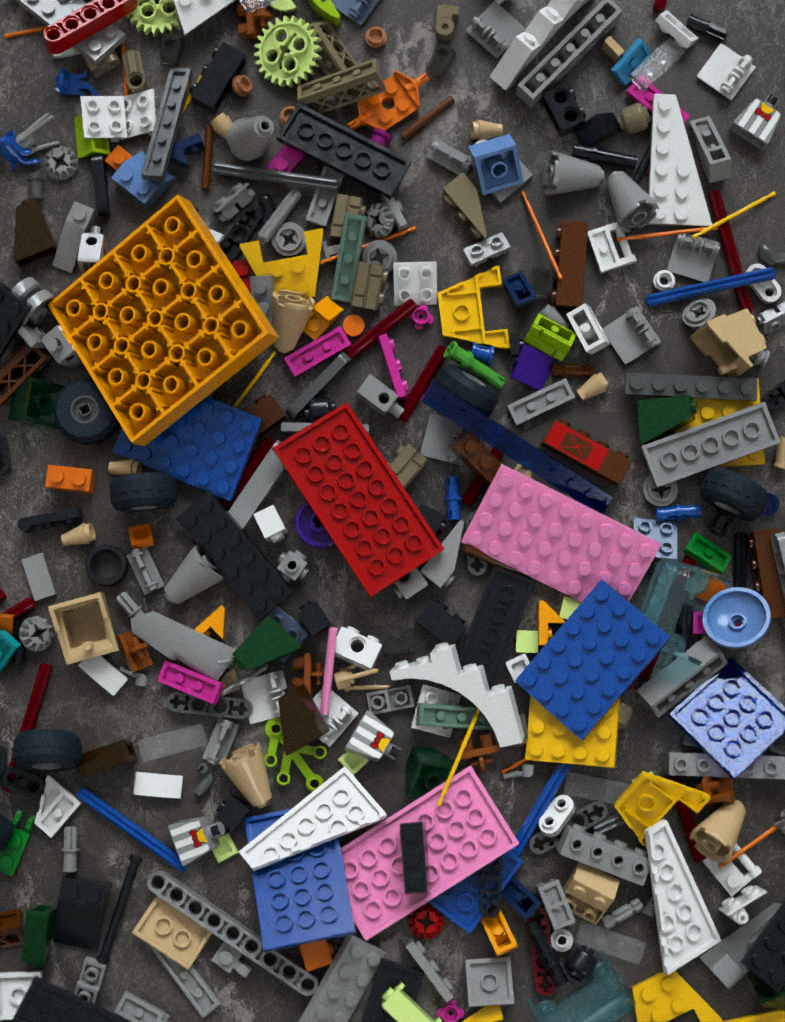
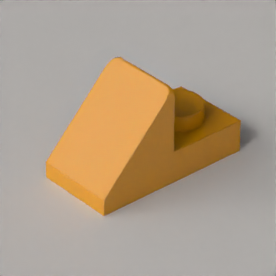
M326 296L315 304L303 333L313 341L320 338L344 309Z
M545 601L537 602L538 646H545L552 638V628H548V624H564L565 622Z
M221 605L194 630L209 637L212 634L210 630L213 628L222 640H225L227 609Z
M501 909L494 918L482 917L481 922L497 956L518 947Z

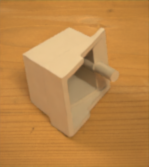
M748 308L728 316L723 314L709 320L690 336L692 342L705 356H710L719 366V374H726L728 377H739L753 366L750 360L767 348L766 340L759 332L756 320L750 314Z
M99 592L48 606L67 665L120 651L104 593Z

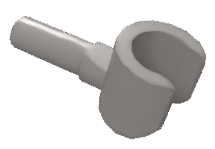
M123 666L120 667V672L136 678L135 685L148 686L149 676L147 674L131 673L129 669Z
M522 764V771L504 773V779L521 776L531 777L534 774V765Z

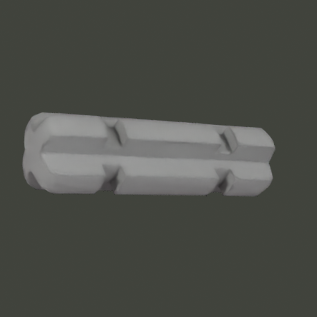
M635 898L630 901L629 905L625 904L611 912V915L608 914L602 917V923L606 929H610L615 926V923L619 924L633 916L634 912L638 913L643 910L644 906L640 899Z

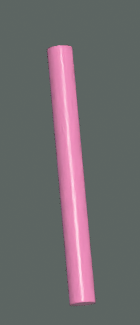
M329 627L320 706V713L322 715L329 714L338 629L336 627Z

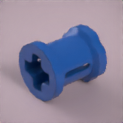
M474 342L472 353L478 361L487 362V364L491 365L495 347L481 346Z

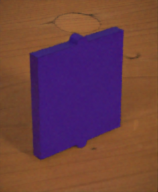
M523 344L519 357L515 360L516 365L511 378L539 391L543 389L546 378L550 375L549 370L554 358Z

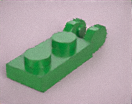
M21 810L17 811L12 821L14 833L5 850L0 852V872L12 877L15 876L26 850L36 816L31 815L27 820L25 829L18 828L23 818V811Z

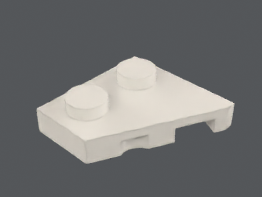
M48 775L45 781L44 793L40 800V808L34 823L52 838L82 802L53 776Z

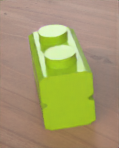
M538 313L527 332L524 342L528 343L532 348L547 353L554 359L563 361L577 334Z

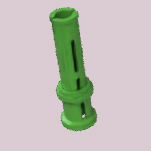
M456 341L451 342L446 348L443 357L457 363L459 368L471 371L497 390L504 385L506 380L504 377L474 358L472 352L465 351L459 347Z

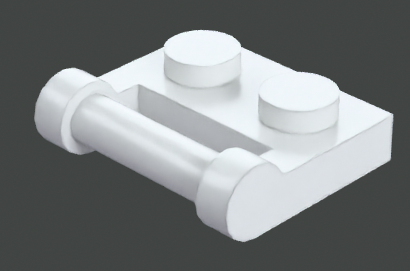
M617 222L588 231L587 239L600 274L637 262L635 255H632L627 240L619 241L624 258L619 259L610 233L615 232L617 237L626 236Z
M737 843L733 851L734 854L741 849ZM745 853L737 857L748 870L744 875L733 862L727 863L722 869H719L718 865L723 863V859L717 858L716 861H713L706 857L702 862L730 896H733L762 872L758 865L755 866Z

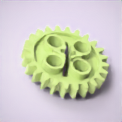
M137 0L138 6L136 10L126 16L127 19L131 18L130 23L132 26L136 25L137 31L144 28L145 35L152 31L154 37H156L157 32H161V35L165 37V31L167 30L171 35L173 34V27L180 30V21L173 0H159V4H156L158 0ZM168 8L175 9L172 13L165 12ZM148 11L154 12L149 17L144 16Z
M285 15L283 22L279 18H275L276 24L273 25L268 22L270 29L262 28L265 35L257 36L261 43L255 44L259 52L254 53V56L260 59L255 63L258 66H262L259 72L265 74L264 78L267 80L271 79V83L275 85L279 83L281 87H284L285 84L293 87V82L301 85V78L308 81L307 74L314 75L312 67L319 68L315 61L316 59H322L317 52L323 49L316 44L321 39L315 37L318 32L315 29H311L312 25L308 22L305 24V20L302 18L298 20L295 16H292L289 19ZM287 33L286 39L281 42V36ZM305 41L304 48L299 50L300 43ZM277 53V59L272 62V56ZM295 61L296 65L294 69L290 70V64Z

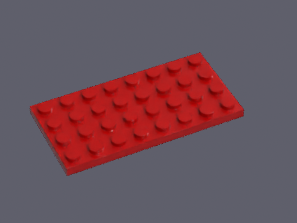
M347 402L272 448L369 598L444 550V547Z

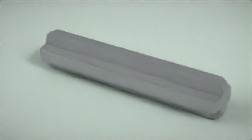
M292 188L259 231L258 237L261 241L268 242L302 196L299 190Z

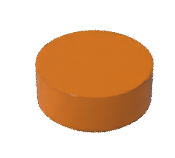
M349 315L345 318L343 330L346 335L358 337L364 332L365 325L360 316Z

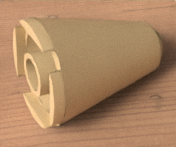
M279 290L278 294L275 291L273 292L271 297L272 327L279 336V339L273 343V346L277 348V351L289 353V351L295 349L315 307V300L312 297L308 296L307 300L302 298L303 293L291 290Z
M252 743L231 752L233 756L228 760L226 756L222 758L219 762L221 768L251 806H257L258 808L267 806L272 798V793L260 743H257L256 747Z
M736 799L731 804L724 802L692 830L690 840L694 839L696 842L694 847L701 854L713 861H716L717 858L723 859L722 862L730 860L746 815L743 803Z

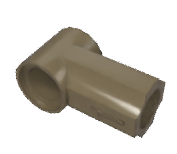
M126 51V53L122 54L126 83L130 93L135 94L148 90L140 51ZM138 81L142 82V83H141L139 86H137V87H134V86H133V84H134L135 82H138Z

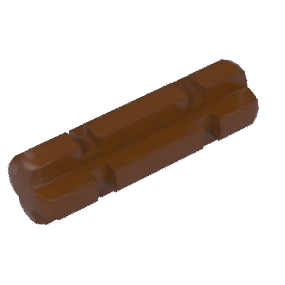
M553 364L551 372L552 376L561 377V375H564V377H581L582 375L591 377L594 374V365L565 364L562 366L561 364Z

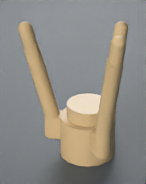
M350 664L339 668L340 672L334 673L338 690L344 689L345 692L390 688L389 685H352L355 684L356 678L377 673L378 669L376 668L353 674L349 670L357 666Z

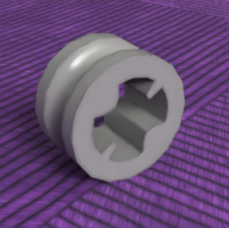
M762 351L754 357L753 366L759 365L763 369L768 361L770 351Z

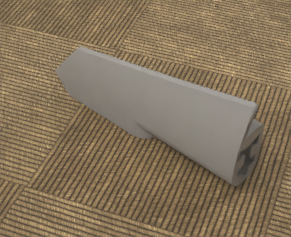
M155 611L131 618L133 634L172 660H179L195 672L219 681L230 663L218 665L217 662L232 658L231 656L236 650Z
M781 903L772 904L700 955V959L728 990L749 971L740 961L782 905Z

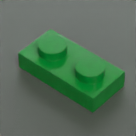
M696 532L683 550L684 553L719 576L724 572L732 558L730 554Z

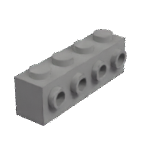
M705 636L636 691L643 703L659 718L728 663L722 651Z
M573 824V827L565 825L556 848L560 855L636 884L644 885L650 870L647 851L638 847L635 850L627 848L628 844L617 839L614 842L606 840L607 836L594 831V834L588 833L585 827L578 824Z

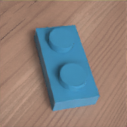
M637 38L611 71L620 85L627 86L653 54L644 40Z

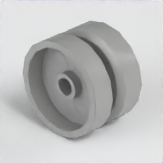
M27 277L20 281L12 291L33 306L21 326L38 327L50 314L51 310L47 304L55 296L46 289L41 290L42 286L32 277Z

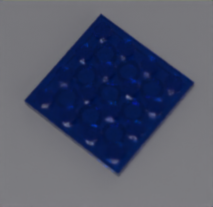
M731 657L727 661L728 664L702 683L673 709L668 717L734 781L785 733V707Z

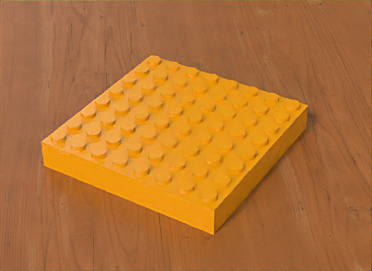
M179 194L47 304L131 443L144 447L279 339V336L192 203Z

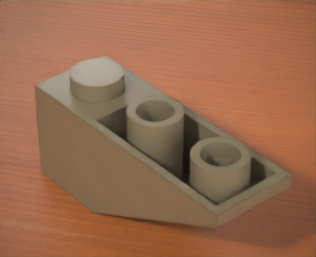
M462 172L443 187L442 199L448 207L452 206L457 211L456 216L462 223L466 222L473 237L483 241L486 239L487 234L477 188Z

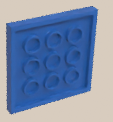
M510 850L501 855V891L524 862ZM494 859L489 863L490 871L485 870V875L489 873L499 875V871H494V864L498 863L499 859ZM482 868L428 901L469 934L484 916L480 910ZM490 877L485 880L484 885L487 890L493 891L497 888L498 882L495 878ZM484 893V897H488V905H484V909L488 910L493 904V897L497 898L498 894L489 895Z

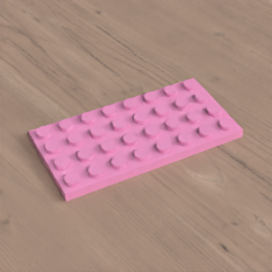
M503 464L500 465L461 539L462 543L469 544L488 556L580 602L588 596L601 579L629 602L661 546L660 542Z
M472 766L453 776L446 795L442 800L441 807L437 805V802L441 797L446 781L341 848L353 920L365 941L520 844ZM425 821L431 891L405 894L400 823Z

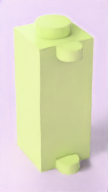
M403 982L394 989L390 987L381 997L383 999L382 1007L397 1022L442 1021L439 1017L434 1021L402 990L405 986Z

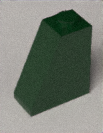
M690 395L637 400L640 444L646 445L660 440L694 421L695 414H698L697 401H694V398Z
M268 615L233 652L231 657L234 660L232 663L240 671L245 669L247 672H250L298 652L302 645Z
M35 904L26 909L21 962H27L29 967L40 968L41 965H45L49 961L57 907Z

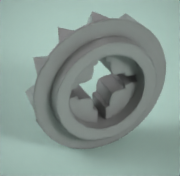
M60 145L57 148H51V151L45 154L43 164L45 171L50 177L56 180H66L77 171L78 158L70 148ZM62 158H64V162L67 166L60 165L59 167H57V163L54 159L61 160Z
M384 203L372 204L371 208L366 210L367 226L365 229L369 230L370 235L376 238L385 237L391 232L394 225L393 212ZM375 216H380L379 221L381 224H377Z
M293 222L282 223L272 236V244L275 250L287 257L297 256L304 249L306 243L304 230ZM291 235H294L293 241L295 242V244L288 243V245L285 246L286 241L283 238V236L290 237Z
M374 240L369 243L363 251V261L382 265L379 260H371L377 255L378 248L381 254H388L383 259V265H385L384 271L390 272L393 269V263L397 262V252L393 245L385 240Z
M698 298L691 301L685 307L682 318L686 326H690L692 329L700 328L707 321L716 318L717 308L712 300ZM702 311H703V312H704V315H700V316L697 318L696 315H697V314H701Z
M649 475L643 485V493L646 500L653 506L663 507L671 504L678 494V484L676 481L662 486L669 489L662 492L661 496L659 492L652 491L655 485L651 475Z
M39 616L27 618L20 626V640L31 651L45 650L52 644L51 641L54 636L52 633L53 626L49 625L47 619ZM35 628L36 630H43L42 634L39 635L40 639L38 636L31 637L35 632Z

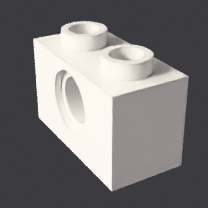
M585 303L566 314L587 353L592 355L610 345L589 305Z
M274 505L253 514L267 542L272 541L276 543L285 538L284 534L288 532Z
M351 626L347 628L341 627L336 639L335 657L366 671L372 670L382 650V644L379 643L380 640L370 635L367 637L359 634V630ZM354 643H361L364 648L360 652H354L351 646Z

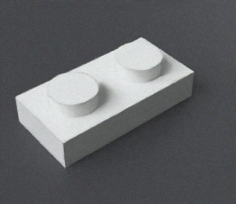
M667 10L659 14L655 20L659 24V28L675 38L674 41L681 47L687 49L698 39L694 33Z

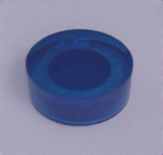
M767 493L768 502L762 515H772L779 509V500L774 494Z

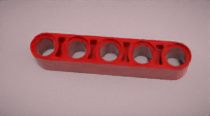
M93 0L46 27L43 32L48 52L60 54L136 10L138 6L137 0Z

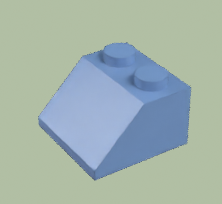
M510 134L468 146L472 166L482 195L524 183L517 146Z
M141 151L124 161L111 178L115 186L149 211L174 181L175 177L167 171L164 181L143 180L141 172L146 154Z

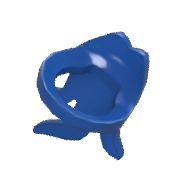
M61 68L59 75L55 78L57 83L55 89L60 95L86 96L84 92L80 91L81 89H86L94 96H99L91 83L81 81L87 77V70L79 75L68 73L65 68Z
M14 130L8 131L0 138V156L11 163L12 170L16 168V162L26 166L42 162L41 159H28L24 157L28 156L32 149H23L15 142L16 132Z

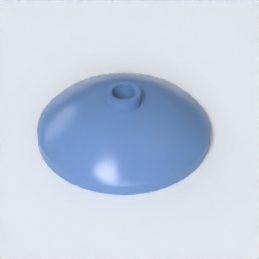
M734 587L718 592L708 601L703 611L702 620L705 632L713 642L725 648L740 649L749 647L764 637L771 623V612L768 603L759 593L748 588ZM737 623H741V624H742V625L739 626V627H736V626H735Z

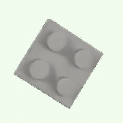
M510 957L465 960L469 1007L514 1004Z

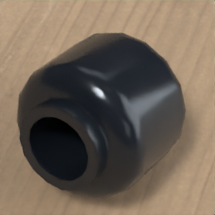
M329 397L310 400L308 403L309 408H305L306 420L313 423L336 409L335 401H331Z
M584 945L581 948H572L564 963V967L567 970L566 974L580 982L590 979L598 962L595 956H593L594 951Z

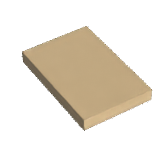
M157 895L132 931L134 935L187 970H189L212 935L206 928Z

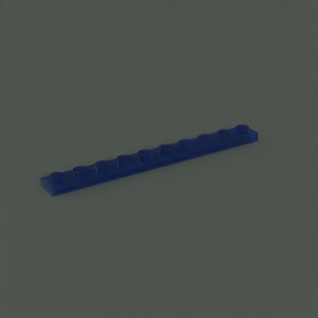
M432 381L420 398L421 402L583 505L603 514L613 500L612 495L436 382Z

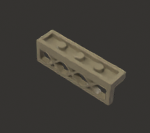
M328 20L311 23V29H315L318 32L315 37L321 39L316 45L323 49L317 52L322 59H316V62L326 76L347 69L344 63L350 67L358 65ZM321 28H325L329 35L325 34ZM370 82L366 84L367 87L373 88ZM351 88L346 93L354 95L359 90Z
M375 58L297 86V101L306 107L311 102L320 104L319 107L312 110L323 114L386 92L387 89L380 76L379 63ZM376 80L379 85L374 88L366 86L368 82ZM351 88L359 90L354 95L347 94L346 92ZM331 95L339 97L334 102L326 100Z

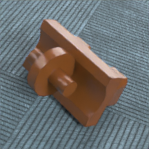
M246 0V2L237 5L238 16L241 19L247 18V23L238 25V33L243 38L252 37L255 41H260L257 36H262L261 28H266V22L272 20V14L265 11V6H260L259 2Z
M132 630L116 636L131 673L153 665L147 651V643H144L141 638L133 634Z
M304 653V656L293 657V669H304V678H293L292 685L295 684L298 687L305 684L309 693L313 694V676H315V685H322V676H324L322 663H316L314 672V654Z
M492 733L479 735L482 747L476 749L473 748L470 737L460 760L477 756L478 759L470 761V766H480L481 772L485 771L484 764L493 763L491 756L483 758L482 755L500 751L499 745L495 744ZM464 739L459 740L460 748Z
M706 776L702 778V782L695 783L694 785L695 789L710 795L711 799L705 805L706 808L714 807L716 802L724 801L726 804L735 802L736 792L733 789L734 780L731 777L713 780L711 777Z

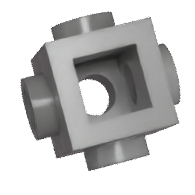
M289 550L287 554L283 552L279 557L277 569L287 582L290 583L293 580L297 583L299 579L302 581L309 572V569H307L309 564L305 561L307 557L296 550L293 553ZM292 561L296 563V568L293 570L288 568V564Z

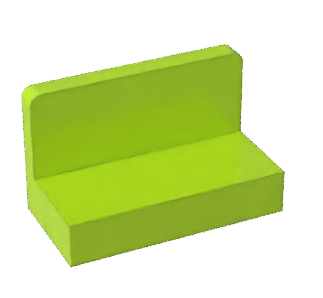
M82 114L76 116L74 122L77 157L83 159L89 155L104 154V157H107L110 154L109 138H84Z

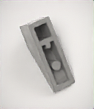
M708 116L689 121L702 169L709 183L730 178L731 157L711 117Z
M74 201L63 227L53 260V267L73 274L78 263L81 236L83 233H90V228L95 226L99 218L94 209Z
M462 520L457 523L442 542L444 550L428 560L420 570L421 575L439 589L443 585L447 588L455 578L452 576V573L455 570L464 525Z

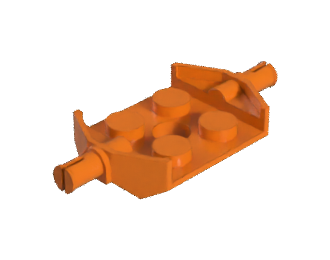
M395 70L394 75L384 81L387 89L386 92L357 101L359 115L347 123L348 128L355 130L361 125L368 127L370 130L380 128L386 131L420 108L418 90H420L421 85L430 81L429 77L424 73L418 78L412 79ZM391 100L394 103V107L392 109H385L382 106L383 102Z

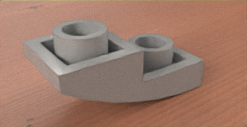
M413 685L366 693L369 711L373 715L416 707Z
M86 956L74 994L96 1004L108 963H103L95 958Z

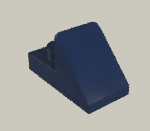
M198 133L175 142L169 162L190 170L185 155H195L204 148L200 134Z
M522 271L502 279L503 286L511 298L514 311L538 300L536 293Z
M515 876L510 879L501 891V896L527 921L542 904L539 896L530 891Z

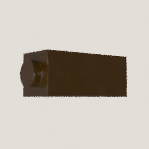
M37 199L24 200L21 202V205L16 207L13 258L19 267L56 253L58 247L42 206Z
M293 684L283 690L285 694L278 698L286 756L330 732L305 684L298 687Z
M132 739L121 740L82 753L81 761L76 767L77 772L81 773L82 777L138 760Z

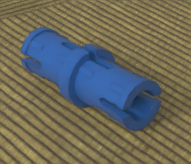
M459 476L445 477L447 521H460V502L462 501V496H460Z
M674 504L671 507L655 508L656 522L664 520L681 521V519L701 517L699 504L682 506Z

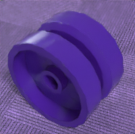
M307 502L304 503L298 510L295 520L296 530L301 539L310 547L318 549L331 547L334 543L323 526L317 527L316 523L319 520Z

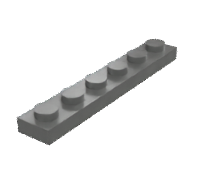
M170 67L141 172L143 180L164 181L193 75L191 68Z
M626 372L624 375V395L647 397L690 395L694 399L755 402L757 400V378Z

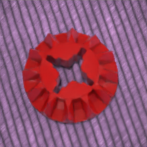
M425 903L410 913L408 919L409 928L415 936L423 940L433 939L443 929V913L430 903ZM427 912H429L430 920L436 922V924H428L426 931H424L423 923L417 919H424Z

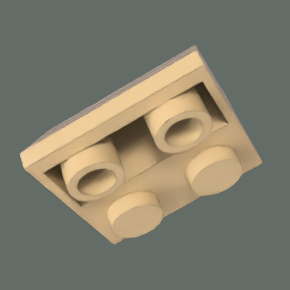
M578 861L563 887L572 913L596 925L613 903L620 880Z

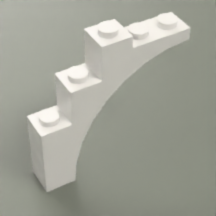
M551 0L546 7L537 12L527 29L515 37L493 70L490 78L504 90L514 86L534 57L556 31L590 0Z
M447 642L438 644L430 653V659L429 656L417 658L416 662L408 663L407 660L395 663V666L391 669L390 676L392 680L408 678L429 680L443 684L461 693L485 715L496 734L500 747L523 742L525 735L512 686L505 687L504 684L492 687V690H490L484 666H477L476 663L465 665L462 669L455 644L448 645Z

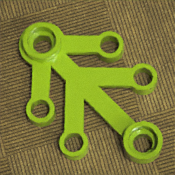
M279 717L271 718L265 726L266 734L270 737L268 754L264 757L265 765L268 767H273L278 762V757L276 756L278 742L280 741L284 747L281 719ZM275 724H278L280 726V731L278 733H275L272 730V727ZM306 745L288 756L284 752L281 771L277 775V782L280 785H286L290 782L291 776L289 772L292 759L307 779L306 787L309 791L313 792L318 788L311 786L313 779L318 780L319 786L324 783L322 776L314 774L300 755V753L314 755L317 759H322L327 754V749L324 746ZM317 748L324 750L323 756L316 754ZM268 756H273L275 758V762L273 764H269L267 762ZM281 774L287 775V782L280 781Z

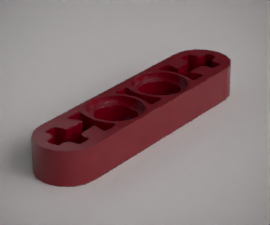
M539 906L537 910L544 914L543 917H540V925H545V928L541 929L551 946L548 914L544 907ZM529 935L534 985L539 994L547 996L554 992L555 984L551 975L546 973V979L548 982H551V985L547 986V990H543V987L539 986L543 979L542 974L537 975V972L545 973L548 970L537 966L536 960L540 954Z

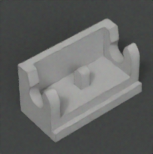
M553 878L547 883L536 885L555 931L576 922L559 879Z

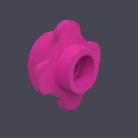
M424 304L408 315L409 319L413 320L414 327L417 330H421L424 325L432 324L434 321V317L430 315L428 307Z
M451 999L444 1007L437 1010V1015L442 1017L445 1022H457L459 1018H463L464 1010L456 1005L454 999Z

